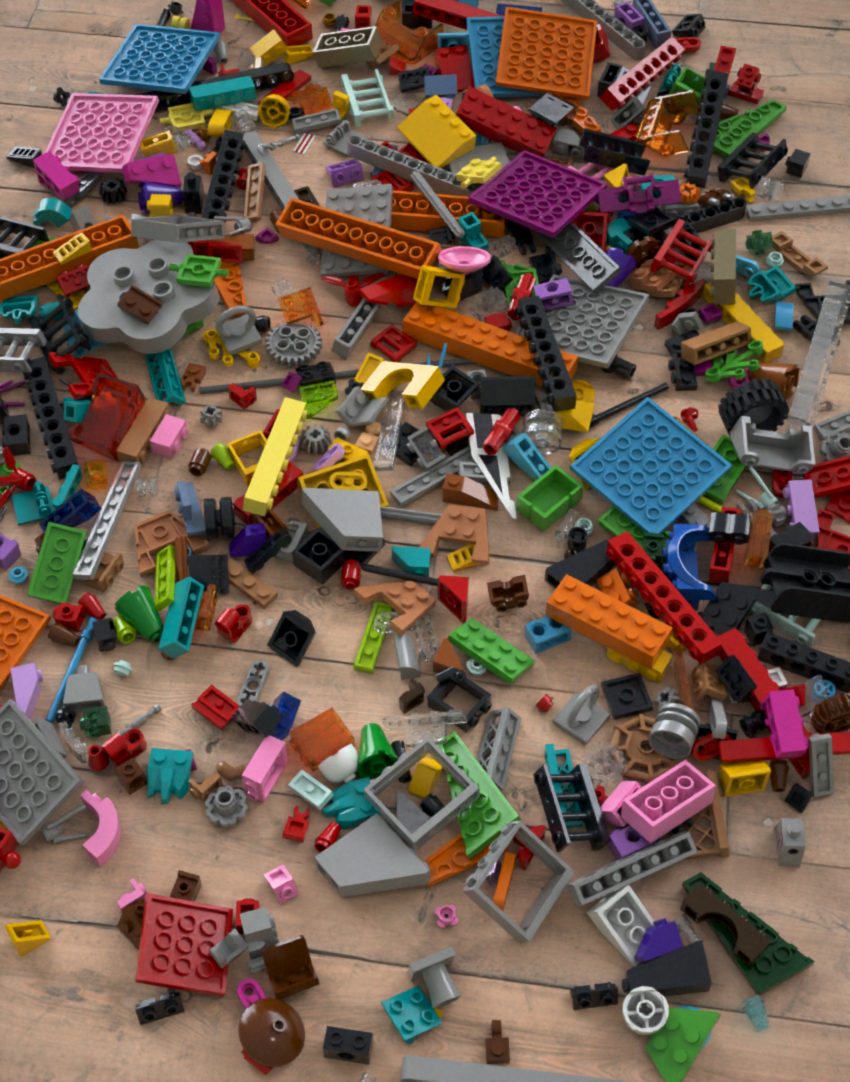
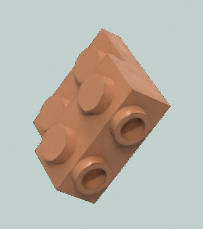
M649 259L641 264L640 269L631 273L629 280L633 290L659 292L678 274L664 267H659L656 273L649 271L654 260Z

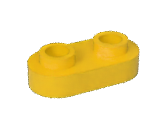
M335 472L329 479V486L331 489L364 490L367 486V478L359 472ZM339 480L342 484L338 486L335 484V481ZM354 481H359L360 486L354 485Z

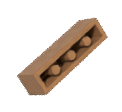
M736 321L681 342V357L693 365H697L749 345L751 343V327Z
M150 397L147 399L116 450L120 463L122 461H139L140 464L145 462L147 454L151 449L150 440L164 416L166 414L171 416L169 403Z

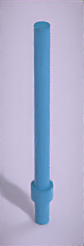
M91 617L85 630L81 632L78 647L47 715L46 721L52 724L64 699L67 678L69 675L75 674L85 648L92 640V632L94 630L92 622L97 621L95 618Z

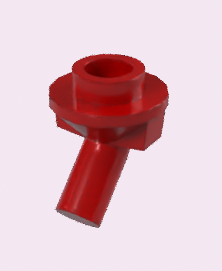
M693 407L684 408L680 414L684 423L687 422L692 431H698L694 421L698 418V410Z

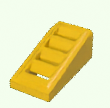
M311 45L287 46L288 50L281 54L284 63L293 64L314 57L312 53L314 49Z
M81 232L55 250L53 255L62 265L92 251L91 244L88 238Z
M469 544L447 555L453 572L479 565L471 560V554L475 548L474 544ZM455 558H458L460 563L457 564Z

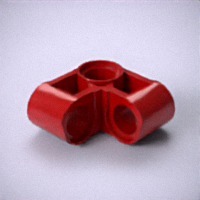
M240 604L234 609L226 608L214 623L220 635L235 643L252 624L253 619L249 606L247 604Z
M131 729L122 737L120 733H115L101 747L118 767L129 759H135L146 750L147 742L139 729Z

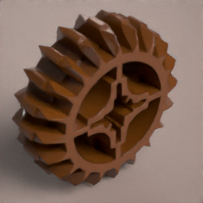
M850 693L835 694V696L828 697V699L822 700L820 704L815 705V708L811 710L809 715L816 732H819V734L839 733L850 729Z

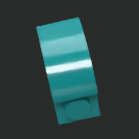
M55 198L42 199L39 208L33 213L32 223L39 226L49 220L55 226L60 227L69 221L72 208Z
M471 212L459 217L458 223L465 231V235L461 239L463 245L482 250L488 249L489 243L481 233V222L476 215Z
M623 217L609 225L607 246L624 250L623 254L628 256L627 251L633 244V241L626 236L625 231L631 230L633 227L629 226Z
M70 397L63 398L64 420L75 423L90 421L91 401L74 400Z

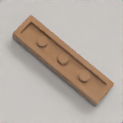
M263 162L248 166L243 219H249L250 222L261 220L266 169Z
M228 556L229 583L266 609L278 597V592Z

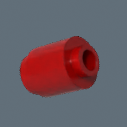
M351 559L346 560L342 565L341 585L346 589L352 590L360 585L361 566L358 561Z

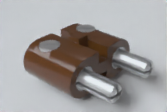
M714 188L709 190V192L701 193L697 203L705 207L719 205L721 202L733 200L734 195L728 190Z

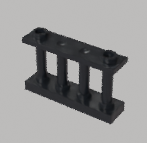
M584 128L579 141L580 146L587 147L583 161L614 169L627 164L628 172L645 176L650 164V160L642 158L646 148L645 143Z
M752 132L717 167L719 181L726 182L732 175L749 179L750 188L753 189L787 155L786 139H783L777 146L760 143L758 133ZM761 149L770 151V153L767 155L755 151ZM749 158H754L762 161L760 163H754L746 160ZM740 167H746L753 170L751 172H746L737 169Z
M0 216V230H3V233L0 235V259L32 248L38 240L50 241L45 228ZM11 233L17 234L8 245L2 244ZM24 237L30 238L22 248H16Z
M57 294L59 306L43 319L33 315L28 320L32 329H40L47 340L45 346H40L48 367L58 374H62L65 368H54L48 359L49 352H55L56 356L64 357L65 354L73 353L80 346L88 351L92 348L89 344L90 339L84 333L74 311L72 300L69 297ZM61 312H64L65 317L48 330L47 324ZM69 323L71 328L53 342V335ZM74 335L76 341L58 354V348Z
M586 763L578 764L569 774H550L547 764H543L533 774L552 835V842L557 853L563 851L574 841H590L593 851L601 850L611 841ZM571 782L575 792L556 794L553 783ZM558 802H577L581 812L562 813ZM583 821L587 832L568 833L565 822Z

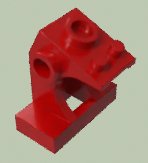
M744 64L743 68L740 67L737 74L738 79L734 81L728 95L758 105L764 93V90L757 88V84L762 76L760 69L748 64Z

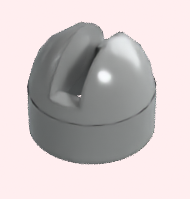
M340 427L335 431L334 437L335 439L339 437L347 441L350 437V431L346 427Z

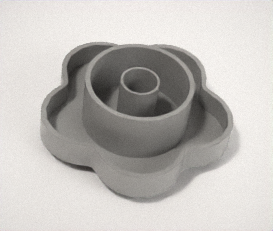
M153 240L139 249L122 248L111 250L97 257L90 265L87 272L90 290L79 303L78 315L86 334L97 342H125L131 349L145 354L163 352L180 341L188 325L206 318L214 311L219 301L215 280L211 288L177 284L176 278L179 271H170L169 265L170 263L181 264L187 254L194 255L191 246L187 242L174 243ZM131 285L163 303L162 308L158 310V313L148 325L117 307L118 302L131 288Z

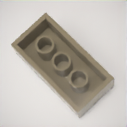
M377 26L320 34L312 53L319 68L372 62L376 59L383 41Z
M716 229L715 237H711V247H715V249H711V260H714V262H711V272H714V274L710 276V285H714V287H711L710 296L714 297V304H735L736 229Z

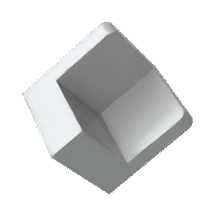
M234 929L221 942L212 947L209 953L221 969H223L242 955L249 946L237 930Z

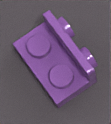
M357 159L325 167L326 173L331 177L334 187L364 179L362 165Z

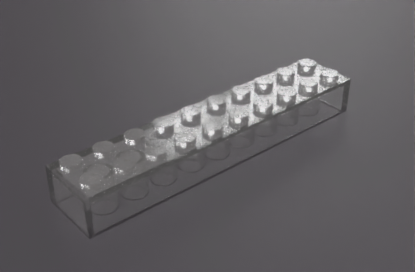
M833 281L829 282L784 433H787L789 429H794V432L799 431L802 425L811 426L813 430L828 379V371H830L837 348L836 344H838L845 318L842 317H846L849 307L846 304L850 303L849 285Z

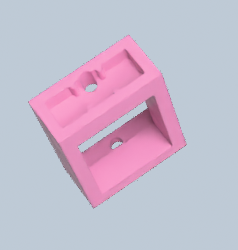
M270 735L267 738L265 737L243 772L242 778L245 793L251 800H259L264 803L288 764L286 743Z

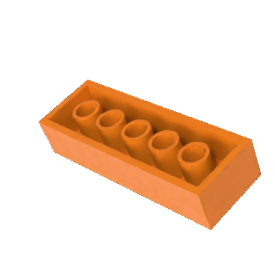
M567 574L546 603L545 616L649 669L653 668L671 638L673 627Z

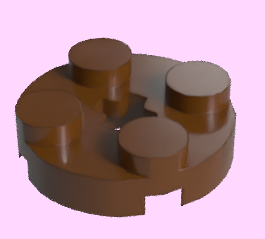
M650 236L643 237L645 240H637L629 247L627 255L630 254L634 258L636 268H640L641 264L647 260L655 258L661 248L655 238Z

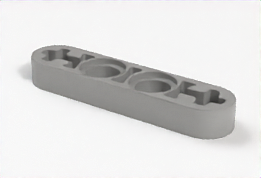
M711 699L708 717L713 738L725 739L727 720L722 701Z

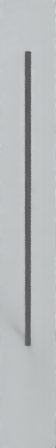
M465 358L444 360L442 367L477 363ZM431 361V366L439 365V361ZM427 362L413 364L427 365ZM359 370L334 372L336 375L335 379L356 377ZM285 378L234 384L243 389L280 386ZM230 384L199 387L200 394L226 392Z

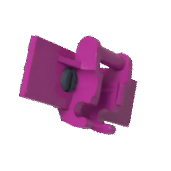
M653 173L649 174V176L622 177V187L598 190L601 213L626 210L630 214L653 212L656 206L681 203L678 179L655 182ZM650 182L646 190L633 191L632 188L628 189V185ZM658 190L661 193V197L654 198L653 191Z

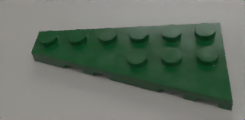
M700 872L682 883V887L687 894L699 883L704 887H709L716 897L721 901L729 903L733 911L738 915L746 917L750 925L757 930L763 931L771 941L766 952L749 968L733 954L735 941L731 931L722 923L706 921L757 996L764 994L814 964V960L800 953L796 946L786 942L779 936L777 931L754 913L744 909L740 902L735 898H730L722 891L721 887Z

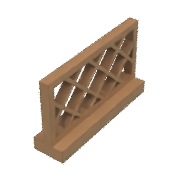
M715 770L706 771L707 774H704L716 785L713 803L708 805L703 812L699 811L697 813L700 816L687 831L691 834L695 829L703 835L697 843L694 842L696 849H699V851L684 859L712 855L729 856V846ZM703 818L711 823L706 832L697 826ZM708 838L714 842L715 848L705 849L700 845Z

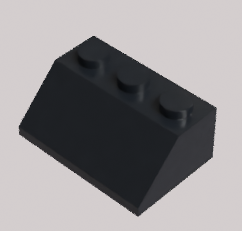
M535 376L480 377V414H497L502 417L507 409L514 408L519 411L521 417L535 416Z

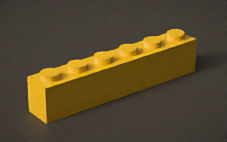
M710 283L704 285L702 295L708 304L714 303V297L710 296L711 287H714V285H710ZM735 293V304H715L722 312V319L727 324L738 321L751 327V342L756 340L762 341L764 350L757 357L763 363H768L782 356L783 341L752 311L751 307L741 299L739 294Z

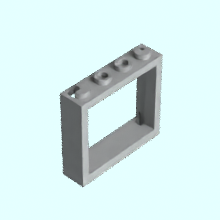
M183 215L131 219V236L174 243L224 238V221Z
M426 737L420 743L417 742L411 751L402 754L394 765L386 767L377 779L370 780V784L363 789L368 802L415 851L480 797L479 787L429 737ZM427 754H430L464 791L411 834L376 796Z
M518 820L507 822L502 827V833L499 838L491 843L488 854L478 862L476 872L466 880L467 885L463 892L518 943L531 941L575 871ZM514 836L554 872L520 926L479 890V887Z

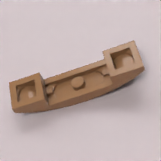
M783 231L769 238V242L775 251L781 253L783 259L796 270L807 275L816 276L828 269V266L817 257L812 260L793 246V239Z

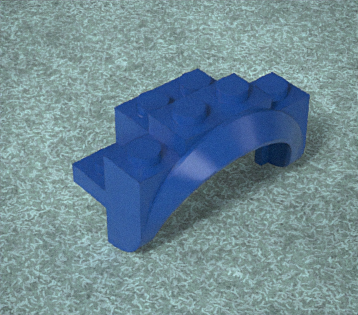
M674 524L673 532H669V540H667L666 547H663L662 559H666V564H663V574L667 575L669 581L691 607L698 611L700 600H716L714 590L709 585L698 580L697 551H694L696 542L710 541L709 528L700 524Z

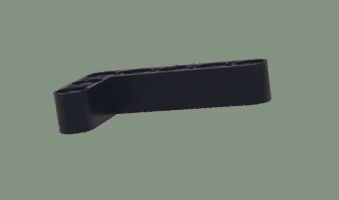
M739 197L724 201L719 205H712L675 217L676 223L678 219L685 221L683 229L700 238L698 233L743 219L747 201ZM682 237L681 239L678 238L680 242L703 252V247ZM683 251L687 258L693 261L698 260V257Z

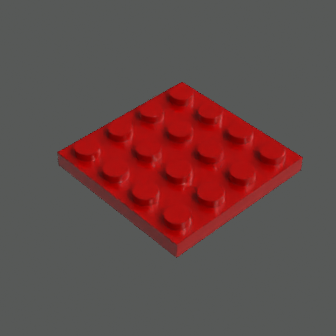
M148 893L145 896L135 982L223 997L226 994L228 965L221 969L209 953V950L231 932L233 909Z

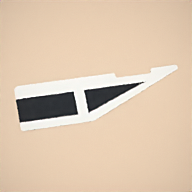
M466 413L467 420L474 430V435L469 436L472 458L511 517L516 519L515 504L509 498L507 484L510 470L507 453L503 449L506 443H503L496 455H488L482 448L493 425L497 420L501 419V416L497 414Z

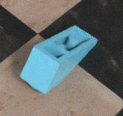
M526 433L513 437L503 447L510 459L535 481L551 469V466Z

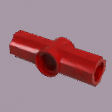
M531 273L522 275L518 286L513 290L507 314L512 320L517 321L520 319V317L516 316L515 310L516 306H518V299L532 297L536 278Z
M514 408L507 409L501 419L495 422L489 436L482 445L486 454L496 455L503 443H507L521 418L518 410Z

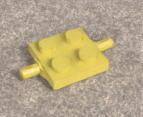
M189 103L168 107L169 117L159 118L161 125L170 123L173 126L174 133L183 132L187 128L193 130L199 127H206L205 116H210L214 113L212 108L195 111L192 104Z
M492 156L487 161L473 159L456 174L457 181H463L461 187L465 189L472 183L484 184L502 169L501 162H497L495 156Z

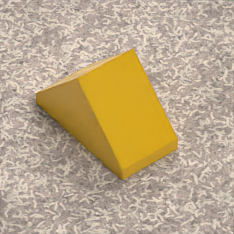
M623 164L604 174L605 183L608 184L607 188L623 186L622 177L629 178L627 164Z
M425 757L417 763L408 792L424 799L432 792L444 769L435 760Z
M42 920L13 923L5 926L20 957L51 939Z

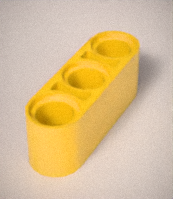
M215 110L208 124L209 136L223 137L224 130H229L232 125V110Z

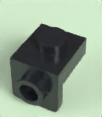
M447 225L445 228L429 231L430 240L439 244H452V239H455L453 232Z

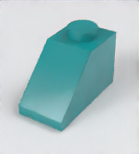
M392 546V561L404 572L429 577L431 548Z

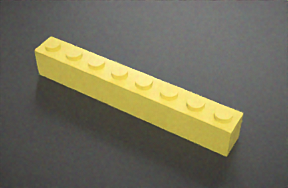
M287 397L284 398L244 497L243 511L265 516L267 510L272 509L274 502L272 497L277 496L279 489L277 484L282 483L284 476L282 471L287 470L289 463L287 459L292 457L294 450L292 446H296L299 436L297 433H301L302 421H306L308 411L305 410V402Z

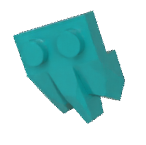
M777 265L766 272L760 270L752 275L747 284L754 287L749 291L750 299L760 298L761 303L783 300L796 292V286Z
M38 295L7 298L0 304V314L6 319L13 318L15 324H20L25 316H33L38 311Z
M151 748L147 768L148 798L154 797L156 793H160L161 804L163 805L169 803L172 794H176L177 798L181 800L188 793V781L191 779L190 772L194 756L193 751Z
M370 777L349 781L334 790V796L328 801V803L332 804L324 808L322 814L326 818L337 817L335 823L339 824L342 830L358 827L359 822L367 821L375 814L380 816L379 812L368 802L364 795L363 789L370 784Z

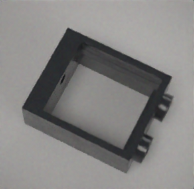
M468 678L462 683L446 680L433 689L427 696L429 708L467 733L471 727L474 728L478 724L481 715L488 713L491 709L492 694ZM456 685L480 700L467 716H464L443 701Z

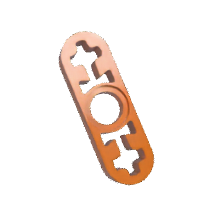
M509 852L505 853L493 903L502 911L505 907L517 854Z

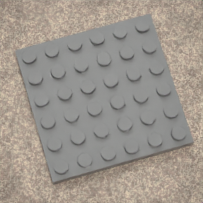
M553 274L549 282L564 278L568 279L573 298L572 305L545 311L559 350L578 356V362L608 369L647 305L649 294L607 285L595 294L582 280ZM519 326L515 334L524 337V329H521V326Z

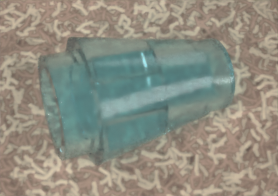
M760 995L744 1000L743 1009L757 1032L770 1028L765 1002L761 1000Z

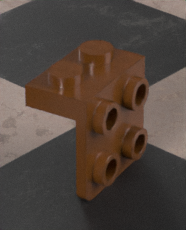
M145 899L124 908L117 925L119 930L138 950Z
M303 935L266 947L261 951L276 999L288 997L320 984Z

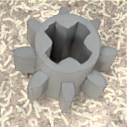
M206 406L204 410L200 411V421L205 423L207 428L216 427L219 423H222V410H217L216 406Z
M775 503L767 505L768 510L764 511L763 516L769 525L771 524V526L775 527L784 525L783 520L787 519L785 507Z
M666 686L665 690H658L659 694L654 699L660 703L657 707L658 709L664 704H679L682 699L677 697L679 692L676 689L671 690L668 686Z

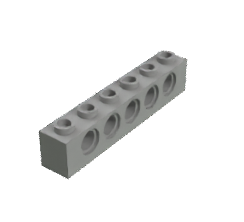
M679 832L566 885L574 905L582 906L697 853V849L689 832Z

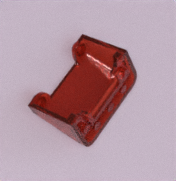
M98 373L91 384L95 396L81 425L75 424L71 426L68 437L71 441L111 460L118 461L116 450L144 406L146 398L137 384Z

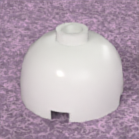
M349 744L338 750V753L334 756L331 755L324 760L318 768L322 775L330 782L340 783L345 781L347 783L357 777L355 773L358 771L359 754L356 748Z
M641 986L633 989L626 996L622 1005V1015L625 1024L631 1031L639 1035L657 1033L665 1025L669 1016V1006L666 998L652 987Z

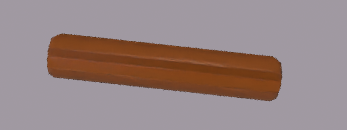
M184 536L175 538L177 582L188 577L187 544Z

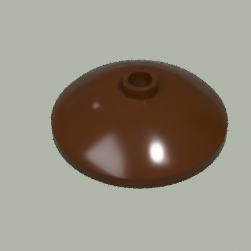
M263 998L248 1006L240 1018L238 1028L240 1042L245 1052L257 1063L268 1067H281L291 1063L302 1051L305 1042L304 1024L297 1011L288 1003L275 998ZM275 1024H278L280 1026V1029H277L275 1027Z

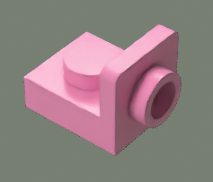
M284 865L264 874L279 904L298 895L294 880Z
M134 878L130 880L134 891L124 894L117 901L121 913H123L124 908L145 899L147 894L143 884H137Z

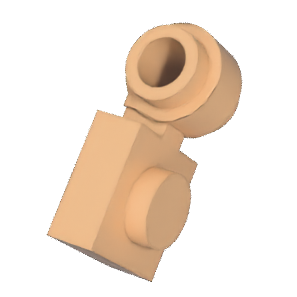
M376 421L366 425L365 431L368 433L362 432L355 446L368 451L370 455L373 454L379 443V437L377 436H380L383 431V426Z

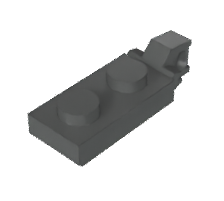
M86 172L79 179L80 191L65 199V203L69 207L76 205L77 200H81L102 180L101 176Z

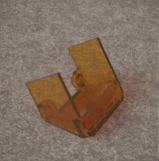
M395 0L381 10L374 26H377L382 40L387 45L393 46L397 43L400 49L392 55L407 64H416L438 48V33H443L442 23L432 30L419 27L412 31L398 22L401 20V0Z
M694 90L651 99L647 104L636 134L638 142L645 143L647 148L661 156L688 152L689 149L681 131L670 130L672 125L682 124L686 115L700 113L698 112L699 102Z

